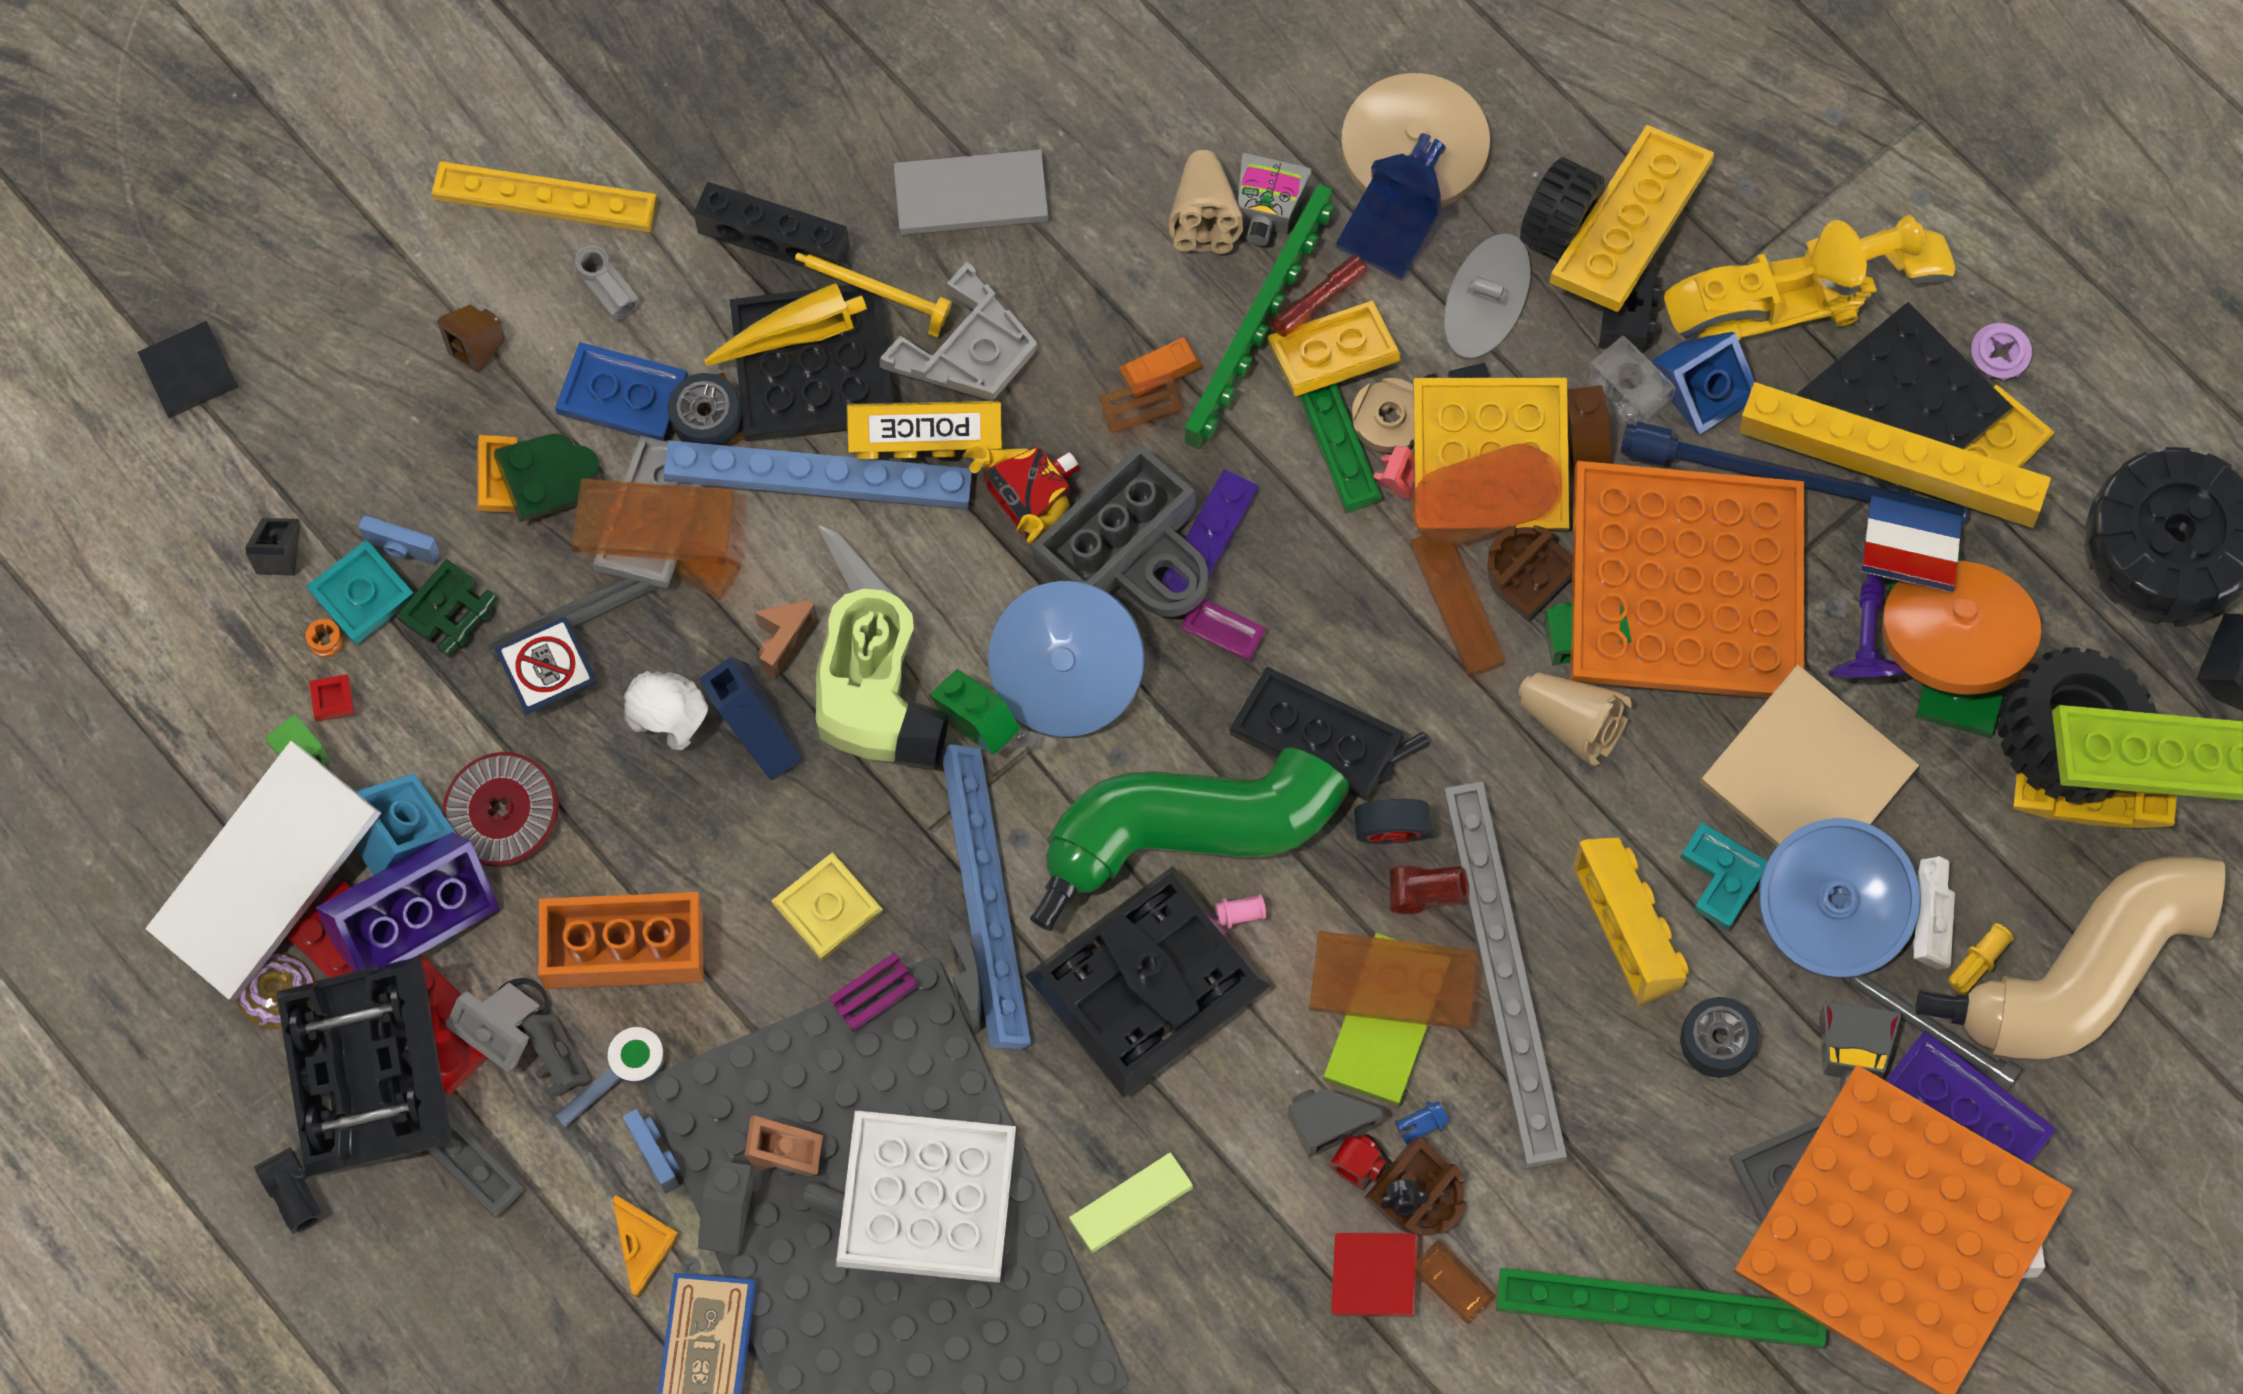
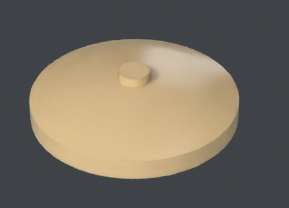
M1405 73L1376 82L1362 92L1351 105L1342 129V157L1351 179L1370 198L1397 210L1411 212L1430 211L1456 202L1465 196L1479 181L1485 170L1489 155V127L1478 103L1460 86L1447 79L1430 74Z

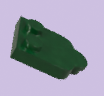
M548 434L497 448L493 455L519 522L578 506L586 495L588 489L587 481L596 475L599 468L598 457L590 448L581 445L573 446L567 437L560 434Z

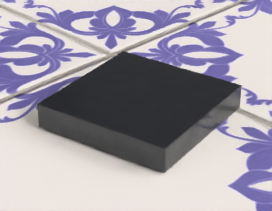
M207 321L137 352L168 418L238 387Z

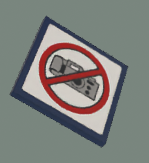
M566 616L495 648L526 715L597 683Z

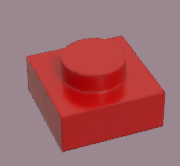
M348 674L309 681L313 716L316 722L355 715Z

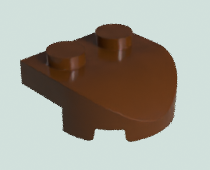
M1516 525L1502 531L1494 539L1489 550L1487 574L1494 592L1525 620L1529 621L1572 578L1573 557L1552 540L1553 533L1548 529L1538 525H1534L1533 528H1516Z
M1414 1137L1364 1198L1401 1231L1416 1235L1441 1234L1455 1226L1464 1213L1466 1201H1464L1463 1183H1465V1179L1455 1164H1448L1421 1137ZM1398 1180L1415 1181L1418 1184L1419 1193L1426 1192L1429 1197L1427 1203L1418 1205L1416 1212L1405 1216L1397 1215L1394 1213V1210L1390 1208L1384 1209L1380 1206V1200L1383 1197H1387V1186Z

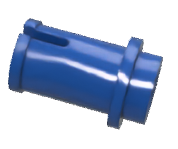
M1430 1101L1425 1102V1108L1395 1121L1398 1132L1412 1125L1415 1126L1414 1129L1401 1135L1406 1145L1414 1137H1421L1437 1128L1439 1131L1444 1130L1443 1125L1449 1123V1120L1439 1101L1432 1104Z

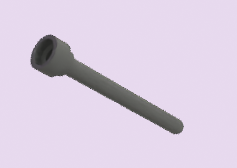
M1865 975L1849 977L1851 986L1889 1011L1901 1012L1903 1020L1922 1032L1926 1031L1948 1049L1988 1074L1987 1078L2007 1093L2022 1072L2023 1068L2011 1060H2008L2007 1063L2002 1059L1996 1061L1930 1017L1922 1014L1916 1015L1913 1006Z

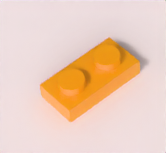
M479 435L477 440V511L515 513L493 455L495 449L517 443V437Z

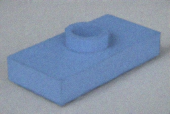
M363 516L358 529L363 540H367L371 545L383 548L387 554L400 559L408 556L436 565L440 551L434 537L369 516Z

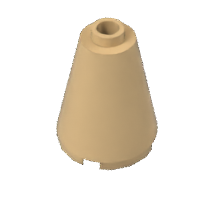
M1540 672L1532 677L1527 676L1518 691V696L1521 697V707L1584 762L1593 766L1600 764L1596 760L1600 754L1607 757L1612 752L1628 721V718L1622 716L1624 706L1631 709L1630 697L1621 692Z

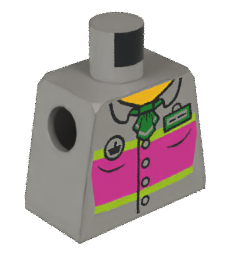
M1243 153L1238 206L1242 213L1243 225L1249 226L1246 239L1250 243L1265 246L1268 244L1271 231L1281 234L1289 233L1310 190L1312 168Z

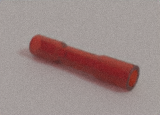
M1355 255L1350 256L1330 272L1327 278L1301 299L1295 300L1271 320L1274 330L1282 337L1288 336L1308 320L1313 312L1363 276L1367 271L1363 261Z

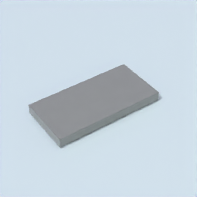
M1041 149L894 163L900 235L1048 221Z
M640 436L594 559L593 567L595 571L623 578H631L635 581H645L651 585L668 588L705 486L664 481L663 474L668 442Z

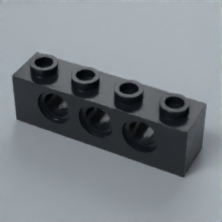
M708 181L694 210V218L699 234L810 270L813 269L804 266L805 263L795 260L797 253L806 256L811 254L842 266L850 247L847 226Z

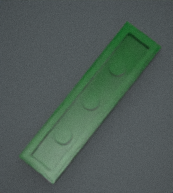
M1336 383L1299 395L1298 397L1345 514L1381 503V494Z

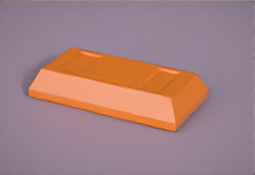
M1186 336L1119 366V370L1136 399L1203 368L1201 361Z

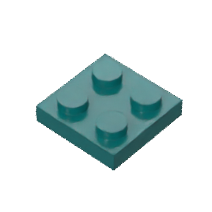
M367 540L306 586L310 595L354 645H357L401 611L414 596L410 588Z

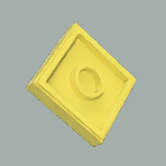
M833 852L771 900L775 909L821 962L883 914V910Z

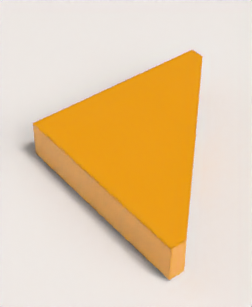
M615 1195L612 1202L615 1209L631 1293L638 1299L678 1239L679 1234Z

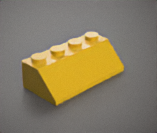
M1619 837L1586 839L1579 842L1573 869L1638 1006L1640 1007L1682 990L1687 978L1686 974L1689 973L1688 966L1683 955L1680 952L1675 953L1669 942L1672 935L1664 917L1658 918L1652 905L1655 904V900L1647 882H1640L1635 871L1638 869V864L1633 851L1629 847L1624 848Z

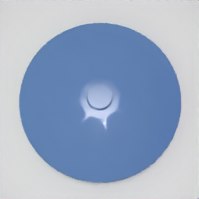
M1057 581L1042 584L1016 598L1006 608L996 623L988 652V665L996 694L1004 700L1012 715L1033 730L1059 737L1088 734L1105 727L1117 719L1134 699L1141 684L1145 664L1142 637L1135 620L1126 607L1105 590L1078 581Z
M1832 818L1815 821L1799 828L1776 847L1767 860L1761 875L1758 904L1765 931L1771 942L1785 958L1812 974L1830 978H1849L1869 973L1883 966L1901 951L1912 935L1917 922L1920 907V891L1912 863L1903 849L1889 835L1865 822L1846 818Z

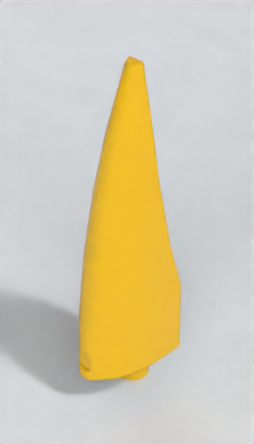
M836 283L801 297L755 322L704 359L705 364L710 366L762 351L824 340L853 329L850 316L867 310L862 295L844 301Z

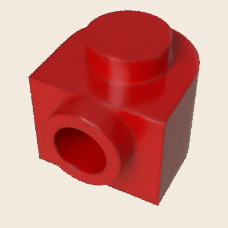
M1358 1134L1356 1138L1352 1136L1345 1138L1329 1165L1340 1177L1364 1191L1370 1180L1375 1183L1379 1180L1388 1162L1381 1158V1152L1377 1150L1378 1146L1371 1139Z

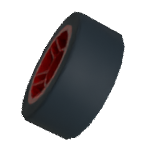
M1385 799L1366 802L1354 809L1356 838L1364 843H1406L1424 839L1431 834L1429 805L1426 801L1418 799Z

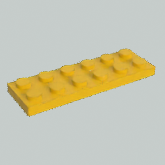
M1646 125L1551 272L1549 283L1619 312L1712 164L1714 152Z

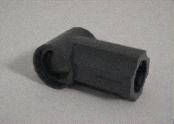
M291 1147L254 1166L262 1185L269 1197L274 1198L292 1234L310 1229L323 1218L305 1182L307 1179L306 1174Z

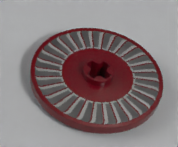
M497 752L475 759L454 777L444 798L442 814L457 835L471 841L481 865L504 867L528 859L543 847L555 828L558 818L559 801L552 779L538 763L521 754ZM498 802L506 805L507 813L502 817L499 814H495L496 809L494 806Z

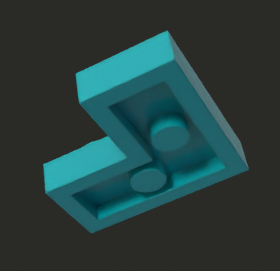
M1702 822L1680 856V859L1713 878L1695 905L1694 911L1728 931L1759 883L1767 862Z

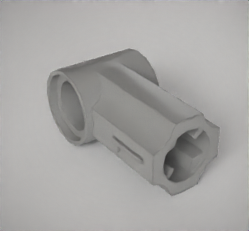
M592 245L582 248L577 253L575 266L581 286L592 293L613 321L617 319L622 320L633 313L636 306L640 304L639 298L609 262L606 251L601 247ZM594 264L602 267L596 272L585 271L588 266Z

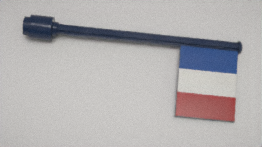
M1638 421L1636 425L1627 423L1620 453L1628 454L1629 459L1665 466L1666 459L1673 461L1674 458L1755 477L1804 481V488L1869 502L1861 572L1948 592L1954 591L1961 526L1969 519L1970 512L1968 507L1678 442L1679 438L1672 437L1673 429Z

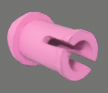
M1262 894L1232 901L1222 898L1221 903L1215 904L1216 919L1222 926H1226L1227 929H1232V924L1266 919V909Z

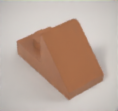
M809 600L759 610L755 613L757 625L774 635V637H767L759 650L762 671L774 679L778 677L817 619L815 604Z
M751 1116L745 1157L755 1170L758 1171L776 1167L808 1177L818 1174L823 1135L762 1117Z

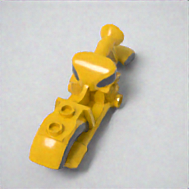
M1910 214L1904 216L1895 228L1884 229L1861 239L1851 226L1837 219L1828 222L1818 238L1806 242L1808 250L1804 257L1768 263L1765 254H1761L1755 257L1751 265H1728L1712 268L1673 285L1665 292L1664 300L1672 324L1679 334L1684 336L1696 334L1698 339L1734 332L1738 341H1740L1742 337L1825 317H1831V320L1835 321L1838 327L1853 324L1858 320V308L1864 304L1865 297H1870L1871 293L1877 291L1873 278L1865 276L1867 261L1885 255L1898 271L1904 269L1908 279L1914 284L1947 281L1955 273V264L1945 237L1935 231L1923 230L1922 225L1916 222L1915 218Z

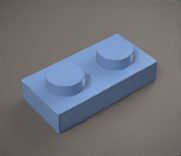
M637 1109L624 1115L623 1119L663 1192L667 1194L678 1188L679 1184L675 1174L680 1172V1169L671 1152L668 1150L662 1153L655 1141L661 1138V1135L651 1117L649 1116L643 1120Z

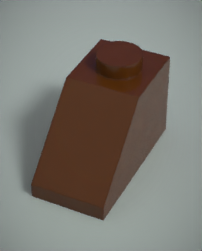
M471 304L445 314L437 321L448 354L477 373L481 371L505 341L501 320L487 309L480 311Z
M1603 386L1567 389L1568 448L1573 475L1577 461L1612 464L1609 417Z

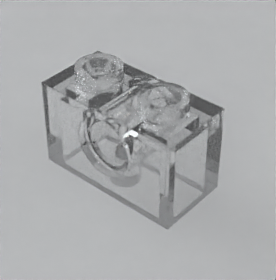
M1624 335L1590 362L1587 376L1589 385L1603 386L1604 396L1614 405L1616 413L1626 423L1631 422L1634 425L1637 424V421L1648 423L1673 401L1676 386ZM1623 381L1633 382L1637 387L1634 389L1624 388L1620 383Z

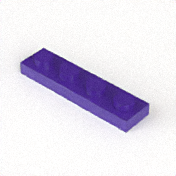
M1225 469L1222 471L1185 538L1203 556L1209 578L1258 491L1257 484ZM1170 567L1161 581L1164 586L1175 593L1183 592L1189 586V583Z

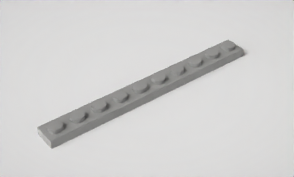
M1482 781L1444 788L1445 802L1525 1166L1529 1168L1566 1161L1567 1155L1484 783Z

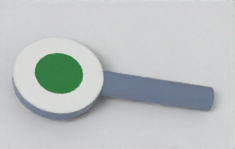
M632 1027L623 1030L615 1036L608 1049L610 1068L555 1115L564 1127H567L620 1079L629 1083H642L654 1077L664 1062V1048L655 1033L646 1028Z

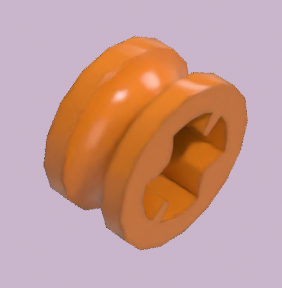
M318 619L313 621L306 630L305 638L307 644L315 655L328 658L340 651L343 645V637L338 626L333 621ZM323 631L329 635L331 641L326 645H323L318 637V634Z

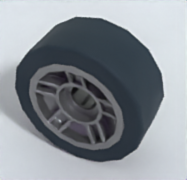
M710 373L690 375L679 382L670 394L667 406L669 419L674 432L682 442L724 445L732 440L740 429L742 411L738 394L731 383L721 376ZM704 407H709L711 411L707 416L700 415L704 411Z
M1724 997L1705 999L1691 1009L1683 1023L1680 1037L1683 1056L1692 1068L1706 1076L1722 1078L1735 1075L1744 1069L1753 1057L1758 1045L1759 1030L1756 1019L1748 1008L1736 1000ZM1716 1031L1717 1034L1727 1035L1728 1037L1724 1043H1717L1712 1038L1713 1032Z

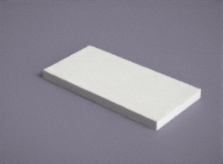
M290 741L145 929L227 999L236 1002L380 816L381 812L297 743Z

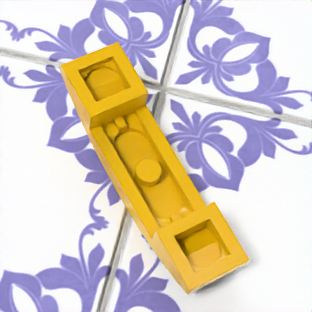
M2022 772L2017 774L2013 809L2048 819L2104 827L2155 828L2174 826L2177 795L2120 790L2112 797H2103L2098 802L2087 803L2085 798H2083L2080 803L2066 802L2063 796L2054 799L2045 795L2046 790L2039 786L2034 789L2026 783L2028 778Z

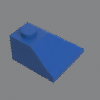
M1734 332L1683 341L1652 360L1664 393L1698 435L1745 407L1755 382Z

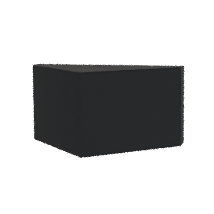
M261 518L245 546L246 555L256 575L295 576L300 519Z

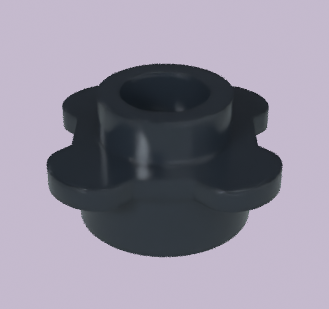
M1398 1180L1387 1186V1197H1383L1380 1200V1206L1384 1209L1390 1208L1394 1210V1213L1397 1215L1405 1216L1416 1212L1418 1205L1427 1203L1429 1197L1426 1192L1419 1193L1418 1184L1415 1181Z

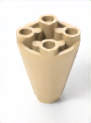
M1198 150L1188 157V161L1184 166L1169 216V233L1174 240V247L1179 251H1213L1217 254H1225L1233 249V243L1238 240L1243 231L1242 213L1217 156L1208 150Z

